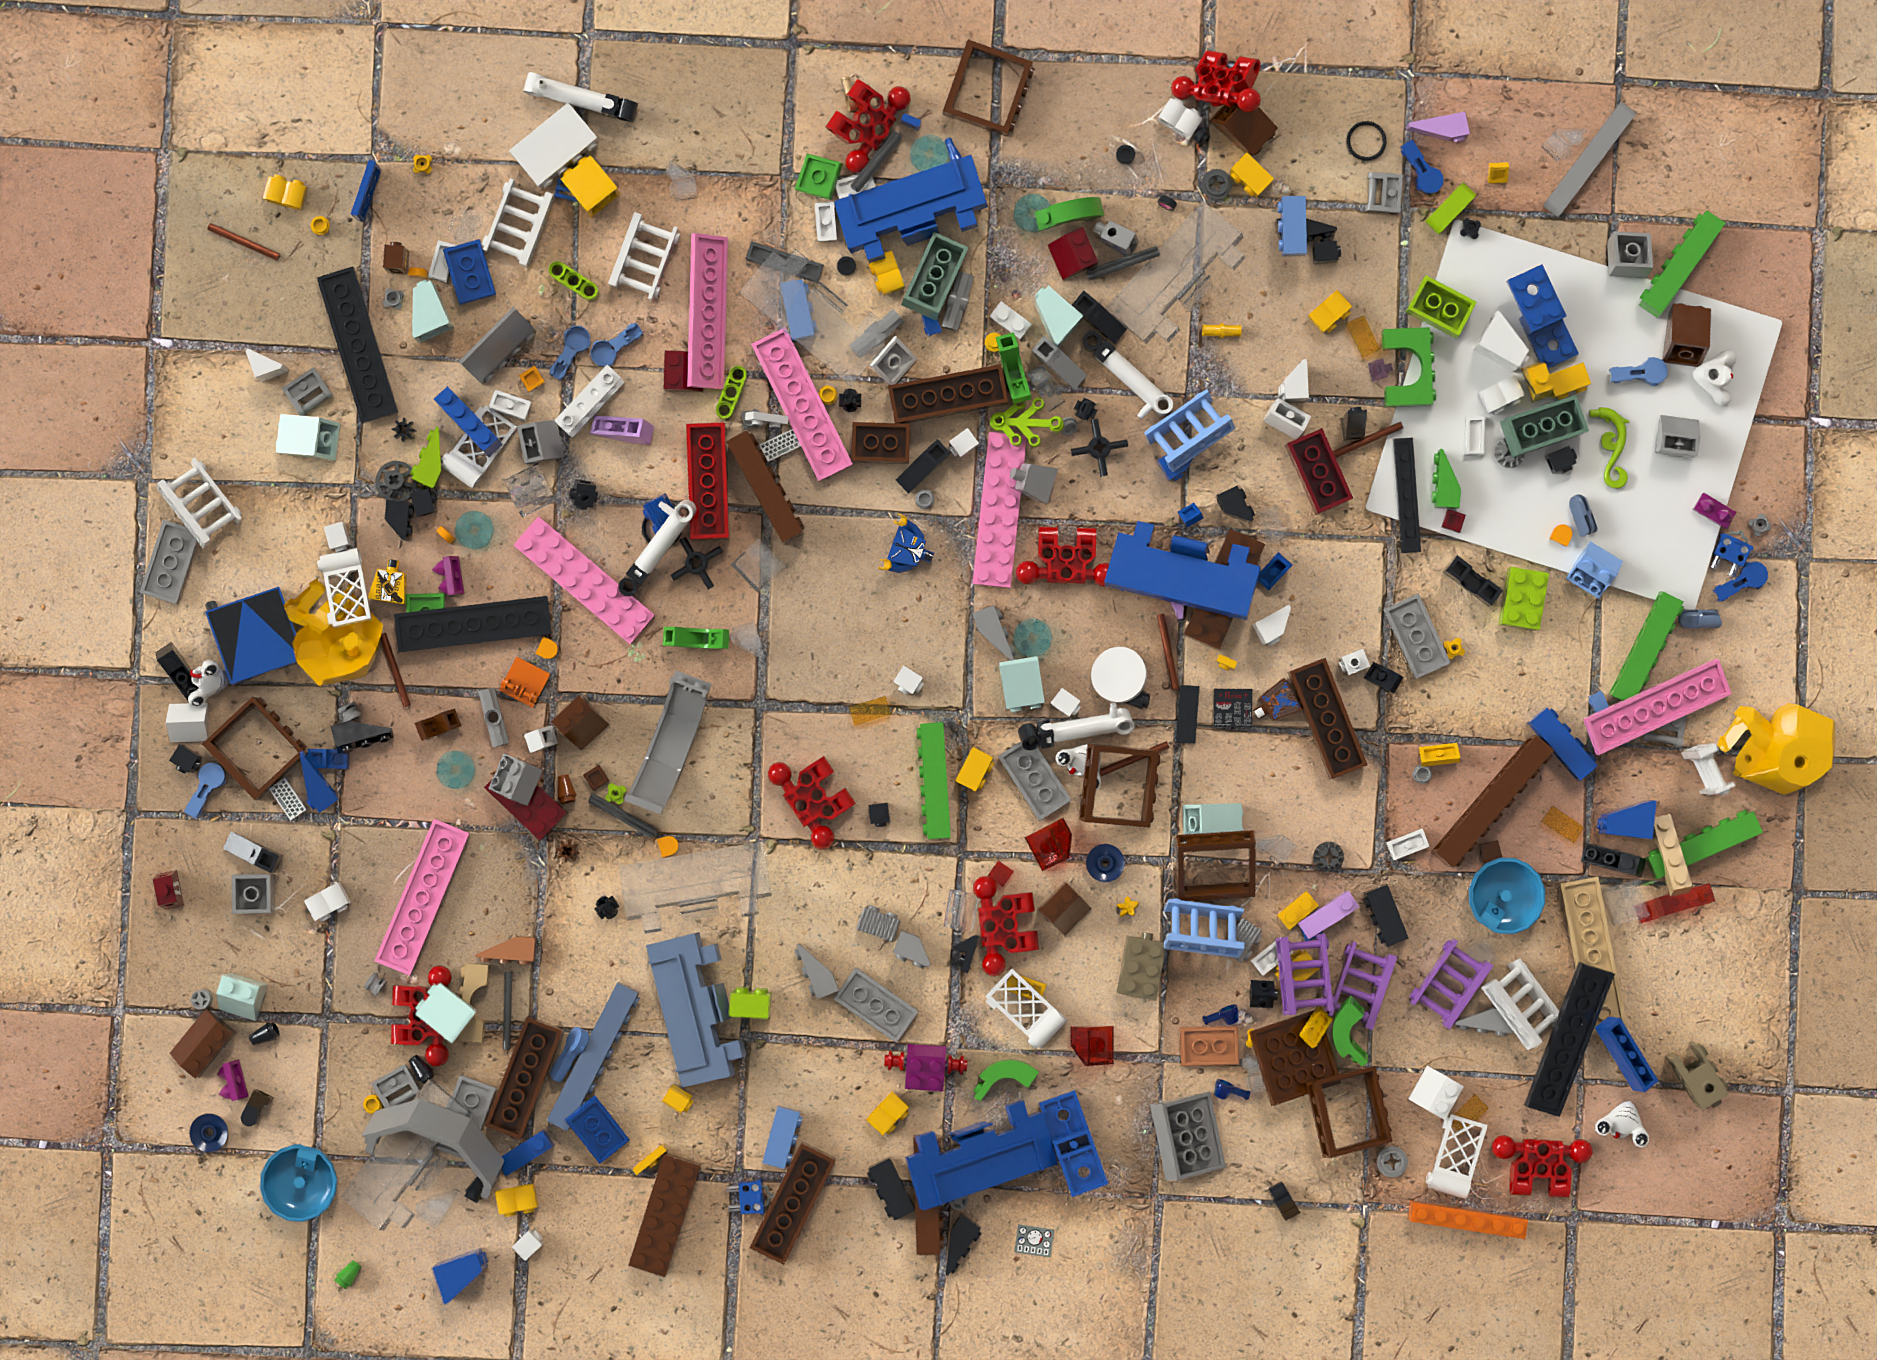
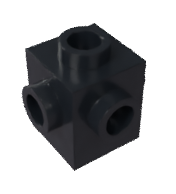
M575 479L574 488H570L569 499H571V502L577 509L587 510V507L593 508V503H596L598 498L596 484L593 481Z
M1251 980L1249 990L1250 1007L1273 1008L1274 1000L1278 999V989H1274V981Z

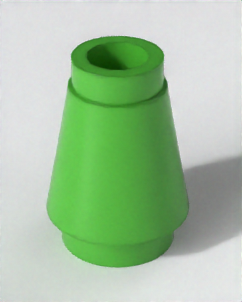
M352 1260L336 1274L337 1277L334 1281L344 1289H347L349 1286L351 1287L362 1266Z

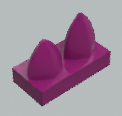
M1706 493L1701 494L1692 509L1724 529L1728 528L1737 513Z
M459 556L442 557L443 560L438 562L432 569L433 572L446 578L439 585L438 589L448 595L464 594Z
M239 1059L223 1063L217 1076L226 1080L227 1084L221 1089L219 1095L232 1101L248 1097Z

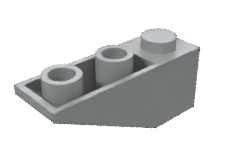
M1045 336L1042 337L1031 351V354L1074 390L1087 376Z
M993 605L972 613L978 632L1010 661L1014 660L1013 656L1016 653L1013 645H1008L1006 638L1009 637L1006 626H1001L1000 620L1003 618L999 608L995 609Z
M800 943L797 944V949L794 951L798 961L802 959L804 967L801 969L805 979L809 977L811 985L808 987L812 997L816 995V998L819 999L839 991L833 972Z
M1496 1007L1459 1018L1454 1022L1455 1025H1458L1457 1029L1469 1030V1027L1477 1028L1476 1032L1488 1033V1030L1496 1031L1495 1035L1507 1036V1033L1513 1034V1030Z

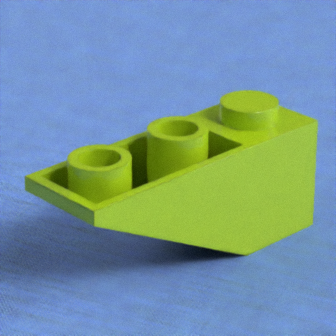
M438 427L434 431L430 430L426 439L429 443L426 448L422 447L418 456L421 460L418 465L415 464L410 473V475H413L412 481L434 490L441 475Z

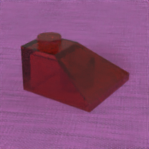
M1064 818L1024 837L1042 871L1070 858L1072 833Z
M1070 1026L1071 1047L1084 1066L1114 1064V1026Z

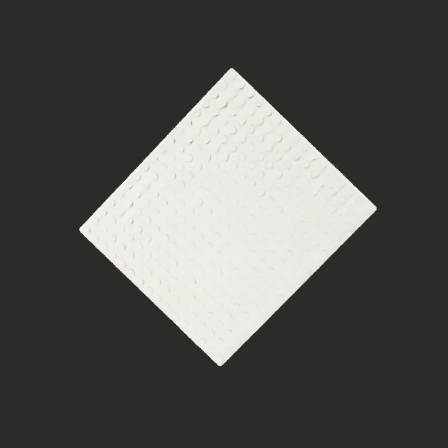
M1455 220L1452 224L1435 280L1477 303L1456 339L1422 321L1421 328L1430 327V332H1433L1434 336L1431 351H1434L1432 370H1435V382H1432L1433 389L1436 390V401H1433L1431 406L1396 407L1391 425L1401 421L1404 428L1387 435L1365 506L1366 510L1399 520L1393 439L1413 437L1419 527L1566 573L1570 572L1582 551L1591 541L1623 561L1617 576L1609 586L1653 600L1656 599L1659 591H1663L1684 601L1682 606H1684L1685 610H1695L1720 526L1692 509L1702 493H1706L1727 506L1780 333L1782 321L1682 289L1677 291L1663 313L1656 318L1639 306L1642 300L1639 297L1645 289L1649 290L1653 285L1650 283V279L1609 276L1608 266L1483 227L1479 228V236L1476 239H1472L1469 236L1462 237L1460 230L1463 228V223L1460 220ZM1543 264L1567 315L1563 321L1579 353L1566 361L1548 368V372L1552 374L1584 362L1591 384L1587 386L1586 391L1576 394V391L1570 392L1569 397L1577 395L1589 431L1583 435L1526 453L1524 460L1519 466L1506 468L1500 465L1495 457L1496 445L1499 441L1505 439L1500 421L1559 400L1558 397L1552 399L1550 396L1532 403L1521 369L1518 368L1513 372L1473 349L1491 316L1499 311L1529 350L1527 353L1529 358L1522 367L1539 362L1519 321L1522 314L1506 281ZM1529 285L1527 288L1528 293L1536 295L1537 287ZM1673 303L1711 308L1710 348L1703 363L1714 359L1722 351L1730 350L1736 355L1735 364L1728 366L1731 368L1733 379H1731L1727 386L1722 387V389L1727 390L1731 394V401L1728 405L1724 406L1716 404L1711 395L1695 381L1693 371L1697 367L1665 363L1668 373L1666 378L1658 383V386H1651L1638 379L1621 381V383L1610 382L1611 372H1609V369L1618 366L1637 367L1642 365L1649 357L1662 360L1668 313ZM1550 340L1548 342L1549 349L1556 350L1558 343L1555 340ZM1412 354L1403 386L1414 384L1420 377L1421 364L1415 354ZM1515 375L1525 394L1521 397L1522 401L1511 406V403L1504 405L1505 410L1494 414L1493 411L1488 413L1479 392ZM1599 407L1610 408L1623 418L1629 420V423H1625L1627 437L1624 449L1610 471V478L1614 481L1620 477L1618 471L1614 470L1615 467L1623 468L1628 475L1627 483L1618 489L1610 488L1604 482V471L1614 450L1603 448L1600 440L1605 432H1613L1616 437H1613L1611 440L1613 443H1616L1618 432L1616 426L1610 420L1607 423L1603 418L1589 417V410L1598 409ZM1660 415L1699 420L1700 445L1697 457L1688 458L1655 453ZM1466 416H1485V455H1465ZM1567 446H1570V449L1573 448L1577 455L1576 464L1572 465L1573 469L1563 474L1561 470L1552 474L1545 456ZM1507 448L1508 452L1504 455L1505 457L1511 455L1509 448ZM1439 449L1444 450L1461 487L1460 508L1450 509L1466 515L1460 533L1441 528L1447 509L1434 508V503H1431L1432 491L1435 492V484L1432 483V478L1437 466L1434 465V454ZM1577 494L1586 497L1598 527L1597 532L1583 537L1579 535L1569 507L1570 498ZM1565 524L1572 530V538L1567 547L1549 539L1553 529L1558 525Z

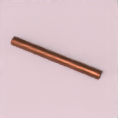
M212 223L208 225L207 230L274 260L278 261L280 253Z
M1400 421L1334 450L1335 458L1403 429L1402 422Z
M1159 614L1157 619L1172 690L1180 689L1165 615Z
M382 633L381 643L403 707L410 706L411 703L387 634Z
M1165 741L1148 749L1161 752L1168 749L1169 745ZM1132 755L1100 768V777L1149 756Z

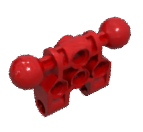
M1207 50L1195 69L1199 77L1197 85L1187 76L1177 77L1171 85L1172 94L1180 100H1186L1191 96H1195L1196 100L1211 103L1215 107L1222 105L1232 107L1234 104H1237L1244 112H1254L1261 103L1260 94L1252 88L1260 72V60L1240 56L1232 68H1227L1228 57L1226 53Z
M856 79L846 96L859 106V110L853 114L852 120L842 113L835 111L825 126L827 130L846 144L862 143L858 150L855 149L846 156L845 164L850 172L859 174L869 162L868 155L871 150L876 151L880 143L888 135L890 128L896 121L894 117L896 112L904 110L909 106L911 96L906 88L902 86L892 88L888 93V105L885 108L883 96L863 81ZM873 98L877 101L875 108H872L870 104ZM862 114L866 116V122L864 124L860 122V116ZM877 125L881 127V133L879 135L875 133V127ZM851 130H854L856 133V137L853 140L849 136Z
M1039 527L1038 558L1047 568L1038 567L1033 561H1023L1016 569V577L1021 583L1026 585L1033 584L1038 579H1047V583L1085 584L1086 580H1094L1099 586L1107 587L1104 581L1109 564L1100 563L1094 569H1086L1096 557V528H1077L1076 546L1064 545L1061 547L1058 545V527ZM1050 550L1053 556L1050 559H1046L1043 557L1042 552ZM1068 550L1072 553V557L1064 559L1061 553ZM1081 552H1090L1091 558L1084 560L1081 557ZM1068 569L1072 576L1064 578L1061 575V571Z
M825 756L799 772L797 786H794L790 780L792 771L786 763L776 762L772 764L768 769V779L773 785L782 787L785 792L782 796L803 827H809L812 832L810 835L812 845L819 850L830 848L835 841V835L829 827L821 826L817 818L833 820L855 805L856 802L846 788L832 797H827L825 790L819 786V782L835 772ZM804 774H809L812 778L811 783L808 785L801 782V776ZM814 790L822 792L821 800L816 801L812 798ZM798 801L806 803L807 808L804 811L796 809ZM823 807H832L833 814L825 816L822 812Z
M981 876L975 880L973 891L977 898L981 899V908H978L982 946H986L987 955L982 960V969L987 975L996 977L1001 975L1006 968L1005 958L998 953L997 945H1000L1009 953L1039 950L1037 930L1018 932V922L1015 918L1018 913L1035 911L1033 892L1002 895L995 906H993L992 897L997 892V884L993 878ZM1005 899L1011 902L1009 910H1003L1001 906L1002 901ZM1008 918L1013 921L1011 929H1005L1003 925L1004 921ZM987 921L994 923V929L990 932L986 931L984 927ZM1008 938H1014L1016 942L1015 946L1011 949L1006 946Z
M438 965L431 968L427 978L430 986L442 983L448 987L451 983L452 975L447 967ZM394 985L392 1005L409 1006L411 1011L409 1012L410 1024H391V1044L420 1045L432 1036V1044L428 1046L425 1052L426 1061L434 1067L443 1066L449 1059V1050L443 1044V1036L425 1021H419L415 1016L418 1011L416 1006L420 1003L416 998V993L421 991L424 994L423 1000L426 1001L430 996L427 993V988L425 986ZM416 1030L422 1032L423 1037L421 1040L415 1037Z
M1501 1135L1495 1138L1492 1143V1152L1499 1159H1509L1514 1154H1521L1511 1163L1510 1167L1511 1195L1531 1196L1533 1178L1539 1177L1544 1179L1548 1177V1196L1569 1198L1572 1169L1563 1161V1156H1569L1571 1160L1581 1164L1589 1161L1593 1154L1591 1144L1583 1139L1575 1140L1570 1145H1563V1142L1558 1140L1523 1139L1522 1142H1515L1510 1136ZM1541 1145H1546V1151L1543 1154H1539L1538 1148ZM1521 1163H1526V1169L1523 1172H1518V1166ZM1540 1164H1545V1170L1542 1173H1538L1537 1167ZM1564 1165L1563 1173L1557 1174V1167Z

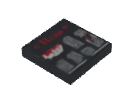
M1214 689L1213 727H1252V689Z

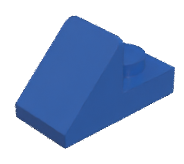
M1278 552L1260 571L1258 581L1266 589L1270 590L1292 567V564Z

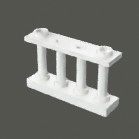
M510 178L509 182L504 184L502 190L504 196L489 235L484 237L482 246L485 253L488 254L491 248L518 257V260H520L519 264L528 268L555 196L546 192L544 196L540 197L515 187L516 182L514 179ZM511 195L538 204L540 207L538 214L535 213L533 215L509 206L508 202ZM506 212L530 221L533 224L531 232H525L501 223L504 213ZM500 230L524 239V242H527L525 248L518 250L494 241L497 231Z
M634 212L608 282L609 286L617 289L618 285L624 284L649 293V301L653 302L654 297L658 298L661 287L658 286L674 244L677 245L681 234L678 233V227L674 226L672 233L646 224L642 214ZM643 230L668 239L666 249L662 250L638 241L636 238L638 231L641 232ZM637 248L662 257L659 268L631 259L632 257L629 256L631 250ZM631 266L656 275L653 285L650 286L625 277V274H623L625 267Z
M606 365L554 421L570 437L574 438L625 382L613 369Z
M193 458L191 461L193 468L172 483H166L162 479L157 483L156 489L204 549L210 544V535L231 520H234L237 525L240 524L242 513L236 506L233 507L213 482L206 472L207 468L201 461L198 462L196 458ZM197 474L205 482L183 498H178L174 493L176 492L175 489ZM210 489L216 499L197 512L189 513L186 509L187 504ZM222 504L228 514L206 529L201 528L198 524L199 519Z
M1715 743L1698 744L1681 752L1684 759H1690L1694 762L1706 787L1699 790L1700 794H1707V796L1718 793L1720 796L1731 792V787L1735 786L1734 782H1725L1713 758L1715 756L1714 752L1718 751Z
M1519 958L1507 965L1511 972L1500 982L1497 979L1488 982L1482 987V990L1525 1048L1529 1050L1543 1042L1539 1034L1550 1024L1554 1027L1560 1010L1557 1009L1528 970L1526 964ZM1517 978L1523 987L1510 998L1504 988ZM1528 993L1534 1003L1521 1013L1516 1003ZM1540 1009L1546 1018L1533 1029L1527 1019Z

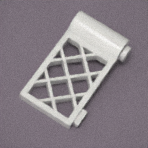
M486 405L484 408L480 406L475 415L482 422V417L486 412L493 415L494 423L485 425L487 427L495 426L496 437L499 440L504 438L501 441L503 445L490 458L486 455L487 462L482 468L476 463L475 456L484 455L485 453H474V442L471 439L466 441L468 436L464 434L452 452L449 454L446 452L441 458V467L472 489L477 486L483 474L517 429V426L494 410L489 409ZM506 424L511 428L507 434L499 435L497 425ZM464 444H471L472 454L464 455L458 450Z
M359 548L320 556L317 564L319 571H323L330 608V613H327L329 625L338 628L372 620ZM358 571L359 578L355 583L347 579L352 572ZM338 576L341 578V581L334 587L330 584V577ZM345 581L353 585L347 594L339 590ZM356 588L362 591V596L358 601L350 597ZM337 592L345 596L339 605L333 602ZM348 599L356 603L350 612L343 608ZM361 606L365 609L366 615L357 617L354 615V612ZM340 610L348 614L345 620L337 622L336 616Z
M1013 968L985 996L988 998L986 1003L993 1009L997 1007L1030 1038L1028 1042L1035 1049L1037 1047L1042 1048L1068 1021ZM1012 974L1018 979V987H1007V979ZM997 990H1005V1001H996L992 995ZM1007 990H1018L1019 1000L1007 1001ZM1020 990H1030L1032 992V1000H1021ZM1019 1003V1014H1010L1007 1011V1004ZM1021 1003H1032L1033 1014H1021ZM1034 1003H1043L1048 1008L1043 1013H1035ZM1021 1017H1033V1024L1026 1029L1021 1024Z
M1453 1114L1446 1117L1442 1128H1445L1436 1162L1432 1172H1428L1425 1183L1428 1184V1188L1463 1199L1467 1198L1488 1125ZM1453 1119L1461 1121L1464 1127L1456 1133L1451 1128ZM1473 1126L1481 1127L1480 1135L1472 1138L1468 1129ZM1466 1131L1470 1141L1460 1145L1456 1136ZM1454 1137L1459 1147L1448 1151L1445 1146L1446 1142ZM1472 1143L1475 1147V1152L1467 1157L1463 1147ZM1460 1149L1465 1159L1455 1164L1450 1154ZM1449 1156L1453 1165L1447 1169L1439 1167L1441 1159ZM1467 1161L1470 1167L1468 1175L1461 1174L1457 1166Z

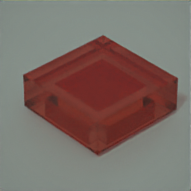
M998 860L987 876L993 878L996 883L1003 887L1014 871Z

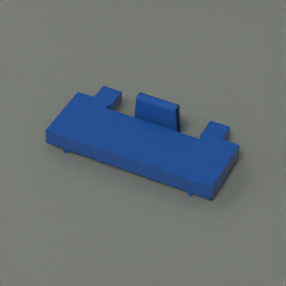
M972 155L957 160L953 159L951 162L853 195L849 194L847 197L834 201L849 252L854 253L864 249L869 263L886 258L879 236L898 230L901 234V239L907 246L930 239L933 232L939 234L935 217L953 211L956 213L961 231L964 232L978 227L974 212L988 207Z
M1137 521L1133 536L1118 532L1104 581L1105 586L1119 589L1123 592L1128 591L1226 615L1230 618L1248 619L1261 571V566L1247 563L1250 552L1249 547L1232 544L1228 566L1208 561L1207 554L1210 553L1208 543L1173 535L1170 552L1148 547L1150 546L1155 529L1153 524Z
M1021 1100L1008 1104L1005 1108L1010 1125L1013 1126L1012 1129L996 1134L995 1130L985 1129L993 1125V1122H979L950 1132V1137L953 1142L958 1143L960 1146L939 1153L940 1149L934 1131L915 1136L919 1152L906 1156V1161L920 1209L927 1210L943 1205L955 1199L1057 1165L1044 1112L1038 1111L1028 1115L1025 1102Z

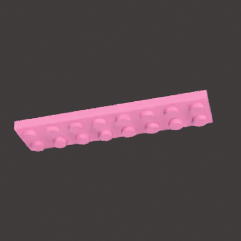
M700 233L691 234L687 387L723 390L728 237Z
M786 328L752 343L753 350L786 416H788V421L818 481L852 466L851 459Z
M989 432L972 584L1011 588L1021 493L1015 489L1017 481L1010 478V472L1013 468L1021 469L1024 463L1027 441L1024 435H1020L1022 444L1015 447L1011 444L1010 439L1005 433ZM1017 437L1013 439V443H1017L1019 441V438Z
M539 516L514 544L518 550L630 645L654 618L655 615L633 596L622 595L618 589L617 582Z
M1713 659L1584 718L1583 721L1595 753L1600 755L1732 693L1719 659Z
M433 819L377 953L375 962L411 976L470 835L469 832Z

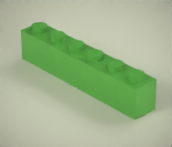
M1708 210L1703 215L1700 213L1693 221L1695 224L1693 229L1688 228L1682 236L1685 239L1681 245L1678 243L1671 253L1674 255L1671 260L1668 258L1661 266L1663 269L1661 274L1656 273L1650 282L1653 284L1649 290L1645 289L1639 297L1642 299L1639 306L1656 318L1663 313L1725 225V222Z
M1659 591L1609 695L1623 701L1641 693L1639 691L1642 685L1645 686L1650 678V675H1648L1650 669L1654 668L1658 662L1657 655L1659 651H1663L1667 641L1665 639L1668 633L1671 634L1675 628L1674 621L1676 616L1679 617L1684 609V606H1682L1684 601Z
M943 722L920 724V728H917V740L921 739L922 747H918V757L923 759V766H919L920 778H924V785H921L920 788L921 797H925V805H922V816H926L927 824H923V835H927L928 839L951 838Z
M1747 809L1736 813L1737 817L1731 820L1729 817L1718 821L1719 825L1715 827L1709 825L1702 828V832L1697 835L1690 833L1684 836V840L1679 842L1686 866L1763 833L1754 811L1747 812ZM1659 848L1648 852L1649 856L1644 858L1647 859L1646 862L1653 878L1659 879L1665 876L1664 864Z

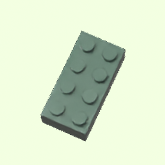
M933 232L901 305L936 321L969 247Z
M1577 395L1500 421L1512 458L1583 435L1589 431Z

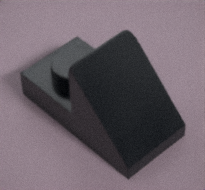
M1375 662L1372 663L1364 676V679L1387 693L1391 692L1393 694L1404 678L1400 674Z
M975 934L951 947L966 952L965 955H961L958 963L963 972L968 973L979 935Z

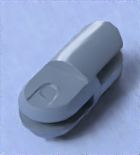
M1581 494L1571 497L1569 507L1579 535L1583 537L1597 532L1598 527L1586 497Z
M1683 610L1678 617L1679 624L1683 628H1719L1722 625V620L1717 610Z

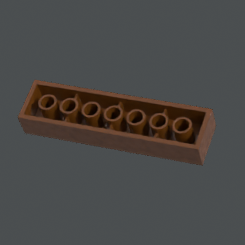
M1537 735L1529 736L1433 848L1431 853L1447 867H1459L1465 860L1463 856L1468 851L1472 852L1478 845L1476 841L1479 837L1483 838L1490 831V824L1496 823L1502 817V810L1506 807L1509 808L1514 803V796L1518 793L1521 794L1528 786L1526 782L1538 775L1540 772L1538 768L1550 761L1553 757L1551 753L1554 750Z

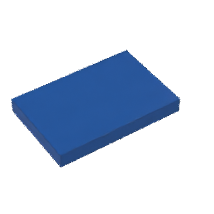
M372 160L368 161L350 213L360 222L365 220L382 170Z
M480 239L443 249L459 305L496 295Z
M595 1095L564 1119L599 1164L630 1141Z

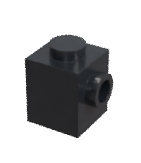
M1332 238L1321 239L1320 242L1313 243L1312 245L1314 265L1337 263L1338 257H1341V247L1337 246V241H1332Z
M1570 446L1546 455L1545 458L1552 474L1560 470L1563 474L1573 469L1572 465L1576 464L1577 455L1573 448L1570 449Z
M425 487L414 489V493L410 494L416 516L420 518L436 513L435 503H438L435 492L431 493V490L425 489Z
M179 744L169 761L177 765L176 769L184 774L186 772L193 773V771H197L201 766L202 761L200 760L203 756L185 745Z
M888 803L868 805L871 824H875V827L887 826L886 822H890Z

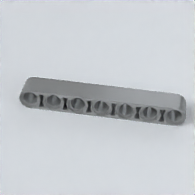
M1622 101L1618 104L1543 204V207L1555 216H1560L1636 114L1634 110Z

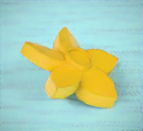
M1127 896L1124 903L1116 904L1122 910L1120 917L1125 916L1127 913L1135 916L1134 909L1138 907L1139 902L1132 901Z

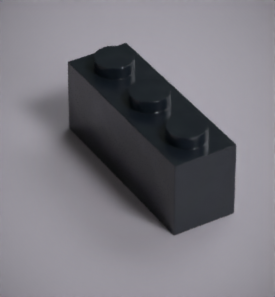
M1388 884L1364 892L1365 897H1363L1366 908L1370 907L1373 915H1370L1373 926L1377 925L1380 933H1377L1380 943H1384L1388 947L1409 939Z
M890 1156L869 1166L870 1172L867 1173L872 1183H876L878 1187L876 1193L880 1200L884 1199L887 1205L884 1209L889 1218L893 1217L895 1221L915 1211V1207Z

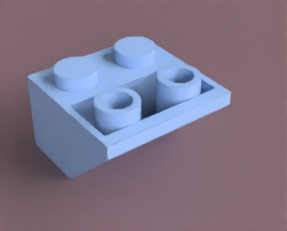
M1590 541L1576 560L1566 579L1599 599L1617 576L1623 561Z

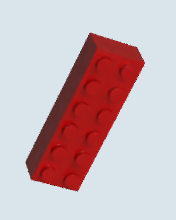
M725 422L686 424L689 500L696 506V513L690 520V539L692 541L730 539Z

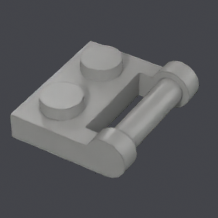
M1369 172L1367 178L1369 179L1368 205H1366L1365 211L1399 214L1403 174ZM1377 180H1382L1381 205H1375Z
M314 367L282 388L300 416H305L307 411L325 399L333 397L332 392ZM322 389L323 392L306 404L302 406L299 404L300 400L315 390Z
M1687 715L1659 727V729L1677 732L1676 737L1651 733L1650 731L1643 735V741L1649 742L1652 740L1673 744L1675 747L1681 748Z
M406 1064L371 1083L384 1108L402 1104L414 1096L418 1097L423 1094ZM408 1084L412 1088L391 1101L387 1098V1096Z

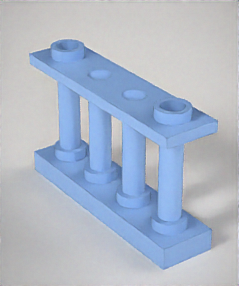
M1207 389L1198 393L1192 400L1144 432L1150 445L1157 441L1166 452L1165 461L1172 472L1236 429L1228 414L1220 417L1210 405L1213 400ZM1203 408L1215 422L1208 428H1205L1194 415ZM1187 419L1199 432L1192 439H1189L1178 426ZM1171 430L1183 443L1176 450H1173L1163 438Z
M1168 899L1164 912H1172V933H1168L1164 941V949L1240 958L1244 950V942L1236 940V921H1239L1244 908ZM1180 914L1191 915V936L1180 934ZM1198 916L1209 917L1210 938L1198 935ZM1217 918L1228 919V940L1217 938Z

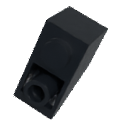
M1238 485L1215 496L1223 514L1247 523L1254 520L1253 516H1255L1251 505L1247 506L1244 500L1247 498L1242 488H1238Z
M386 500L385 520L403 541L409 542V537H412L413 526H410V520L414 518L415 511L412 503Z

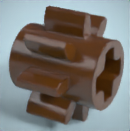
M571 839L568 840V844L561 841L562 847L556 848L557 851H560V855L557 858H565V863L568 862L569 858L572 861H576L574 856L575 854H580L579 851H576V847L579 844L572 845ZM565 847H571L573 849L571 851V856L569 854H564V852L566 851Z

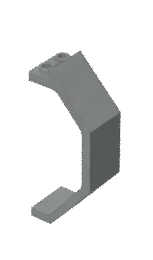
M676 670L674 676L670 679V688L646 756L629 793L626 794L624 801L658 814L663 813L682 771L700 724L712 685Z
M422 1099L383 1108L374 1112L362 1134L363 1137H366L364 1142L367 1144L365 1152L373 1154L375 1145L379 1143L381 1136L401 1131L414 1132L454 1148L483 1182L484 1187L481 1197L489 1198L501 1174L504 1159L471 1118Z

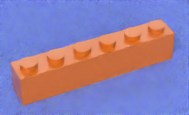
M1410 1200L1407 1218L1410 1222L1526 1239L1528 1220L1524 1217Z

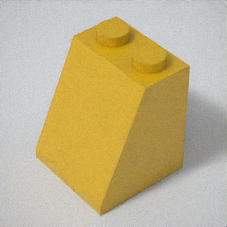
M590 155L588 158L585 156L577 162L578 166L573 170L571 168L566 170L562 174L561 181L591 218L621 194L617 186Z

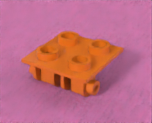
M516 656L508 674L500 684L499 691L533 708L550 673Z

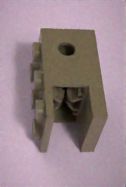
M1142 932L1141 938L1126 936L1117 986L1118 994L1156 1001L1165 949L1164 942L1152 940V933Z
M1693 1041L1689 1042L1698 1060L1686 1067L1676 1054L1670 1053L1665 1056L1692 1102L1699 1109L1704 1110L1710 1105L1712 1108H1715L1722 1103V1098L1729 1095L1726 1090L1729 1088L1727 1083L1717 1075L1718 1069L1713 1061L1711 1062L1707 1059L1706 1056L1709 1054L1703 1045Z

